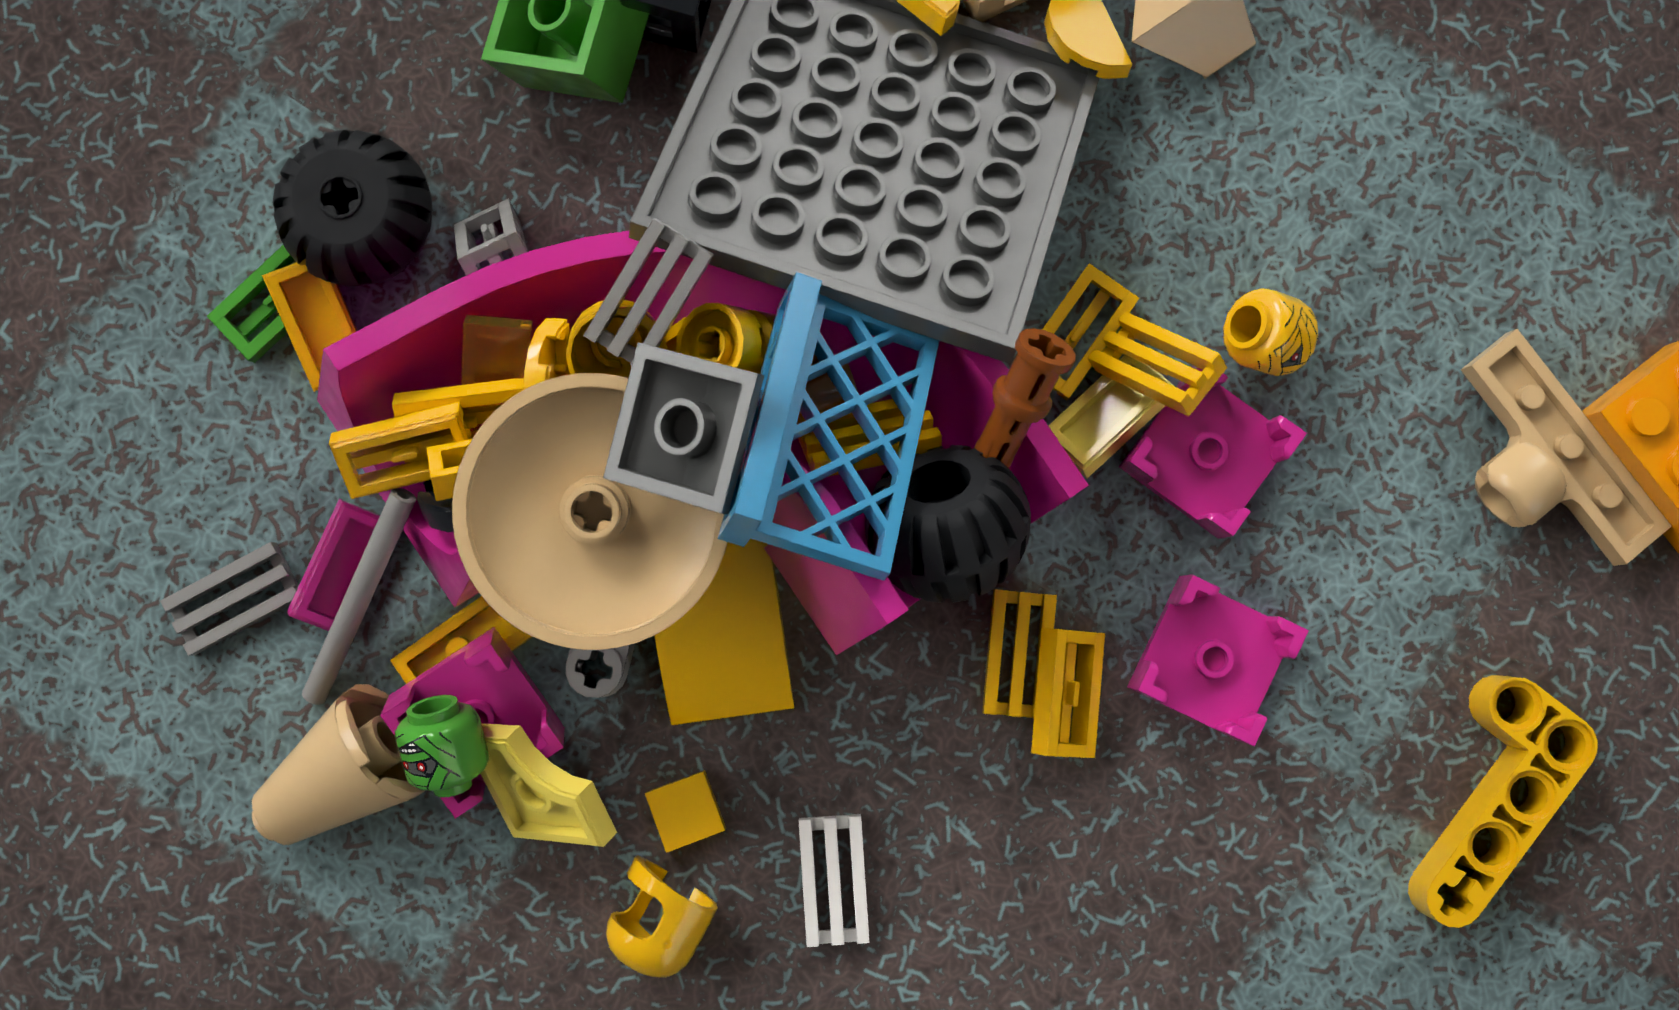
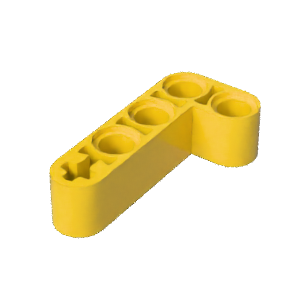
M1491 675L1482 678L1474 685L1469 695V708L1472 717L1479 725L1506 744L1507 747L1423 858L1409 880L1408 894L1414 907L1420 913L1447 927L1460 928L1471 924L1480 916L1591 766L1597 754L1598 740L1589 724L1536 683L1526 678ZM1508 688L1513 693L1515 708L1513 713L1503 720L1497 711V699L1500 693ZM1559 727L1565 737V746L1562 752L1553 758L1548 749V739L1551 733ZM1524 778L1528 785V796L1520 807L1515 808L1510 799V790L1518 779ZM1487 828L1492 837L1490 849L1484 856L1476 858L1472 850L1473 839L1480 830ZM1456 863H1459L1474 870V872L1468 877L1465 876L1466 872L1454 866ZM1443 884L1448 885V891L1453 894L1452 900L1448 904L1443 903L1444 899L1437 893Z

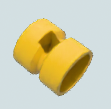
M705 303L694 308L683 320L677 335L676 352L761 374L776 314L757 310H745L741 307L721 303Z

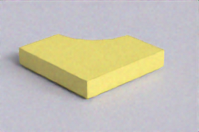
M481 723L489 753V761L484 771L480 774L513 837L604 847L615 836L617 831L593 781L572 776L551 763L533 745L521 725Z

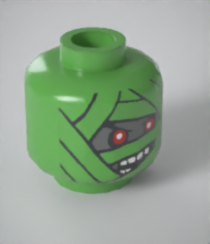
M453 695L432 696L412 704L406 710L407 717L401 720L395 730V739L407 781L410 785L420 790L433 791L437 797H451L467 791L473 784L472 779L484 771L489 761V753L477 711L473 706L459 702L457 697Z

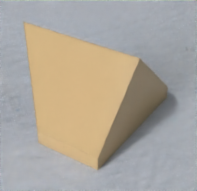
M1135 0L1131 42L1201 74L1204 79L1256 44L1243 0Z

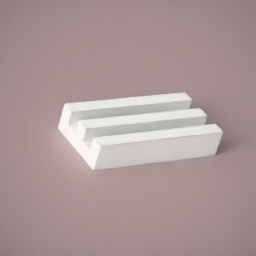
M861 814L799 818L807 947H818L819 944L832 943V946L844 945V942L869 943ZM849 828L856 928H843L837 829ZM824 830L831 926V929L819 930L812 834V831Z

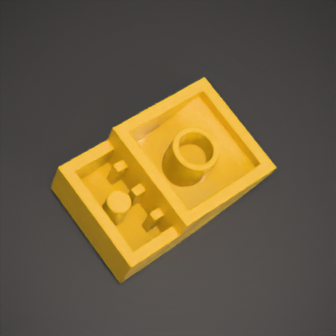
M751 538L745 547L728 542L719 569L698 602L678 621L654 635L671 725L795 708L774 562L764 549L768 544Z

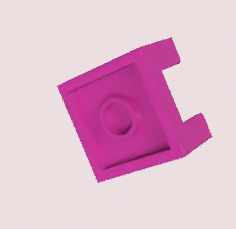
M1194 365L1192 366V368H1194V369H1196V370H1198V371H1202V370H1203V369H1200V368H1198V367H1196V366H1194ZM1224 373L1189 417L1168 406H1165L1157 413L1119 465V468L1218 539L1235 535L1251 512L1245 508L1247 503L1275 464L1289 459L1307 434L1281 415L1268 420L1222 387L1221 384L1225 383L1228 379ZM1180 381L1176 387L1186 392L1190 385Z
M1195 575L1179 576L1127 688L1239 742L1255 747L1267 721V717L1257 714L1282 659H1295L1309 630L1282 617L1266 616L1219 593L1221 588Z
M495 627L390 694L380 715L395 735L396 728L401 720L407 717L406 710L412 704L432 696L453 695L457 697L459 702L473 706L482 724L521 725L533 745L546 758L564 748L565 727ZM481 774L472 779L473 784L467 791L451 797H440L455 819L483 800L486 784Z

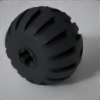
M359 130L328 132L322 138H313L299 147L300 152L293 159L289 157L280 171L281 179L279 183L275 184L272 202L275 212L273 216L280 239L293 259L298 264L306 259V266L310 274L327 282L343 286H364L380 283L385 279L393 278L406 269L407 265L414 258H417L426 244L425 240L428 232H430L433 213L432 196L427 179L411 155L392 140L381 135ZM353 193L358 199L349 203L348 213H341L338 210V206L345 202V197L348 194Z
M951 445L947 449L940 446L927 450L928 452L922 454H915L892 568L888 578L892 584L914 598H922L925 601L944 603L946 599L950 598L954 603L969 600V595L977 593L978 596H981L995 589L997 584L1003 583L1015 571L1028 544L1031 511L1027 496L1020 482L1012 471L999 459L994 457L985 458L982 452L969 446ZM888 470L876 483L872 495L890 487L892 476ZM887 501L878 505L883 514ZM866 518L865 535L870 553L875 555L879 537Z

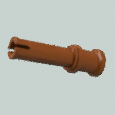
M1030 328L1024 329L1019 333L1015 341L1017 355L1007 375L1000 376L993 386L992 394L995 407L974 447L983 453V457L997 458L1008 468L1012 465L1031 424L1040 421L1048 415L1052 407L1050 394L1060 375L1070 371L1076 360L1074 350L1065 340L1045 330Z

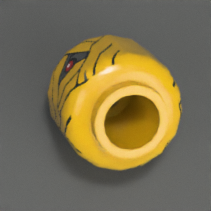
M1260 288L1244 294L1236 300L1229 310L1223 327L1224 345L1229 356L1240 366L1274 376L1291 374L1304 366L1314 353L1318 340V322L1312 309L1300 299L1275 290Z

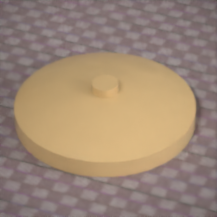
M578 373L548 379L524 389L503 403L485 420L472 438L458 468L452 500V523L458 552L469 578L485 601L502 618L528 635L550 644L581 650H604L638 643L658 634L678 621L698 602L716 575L725 554L728 542L718 539L724 514L603 478L628 382L627 377L603 373Z

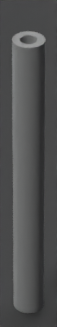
M392 489L302 691V697L309 703L316 705L324 704L416 502L414 494L406 489Z

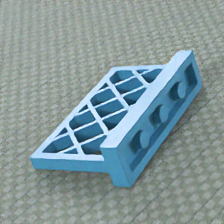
M796 272L777 308L761 374L765 375L729 514H724L718 539L745 547L751 538L884 581L889 576L892 568L939 340L879 321L819 294L822 280ZM824 318L847 326L858 345L834 355L820 333L822 319ZM892 342L919 351L916 368L899 377L880 349ZM815 354L819 363L811 366ZM865 355L883 384L859 395L842 366ZM827 373L845 402L820 414L805 388L808 381ZM912 384L909 395L905 387ZM890 394L905 419L903 427L885 435L866 405ZM801 412L806 421L797 425L799 413ZM852 413L870 443L845 454L827 424ZM813 431L831 462L805 474L791 451V445L793 440ZM899 442L898 452L896 453L892 445ZM877 453L891 474L892 479L890 487L871 495L853 464ZM786 471L791 482L782 486L784 473ZM838 472L857 503L832 516L812 484ZM796 492H799L817 524L803 531L773 523L777 502ZM887 501L883 514L878 505ZM864 513L879 537L875 555L851 548L838 525ZM824 533V535L826 536V538H827L828 540L823 539V538H820V537H817V536H819V535H821V534Z

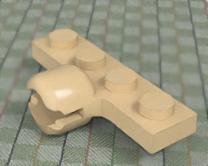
M1518 329L1505 333L1461 369L1462 373L1505 426L1510 437L1507 447L1477 471L1475 478V488L1479 498L1485 507L1500 521L1511 527L1533 525L1561 502L1569 508L1613 566L1628 564L1672 527Z

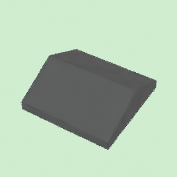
M638 342L603 478L714 512L729 514L765 375Z

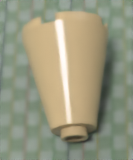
M355 684L343 692L257 790L252 798V821L257 831L264 838L282 845H291L414 799L425 791L413 787L407 781L395 735L380 716L389 696L387 693L369 684Z

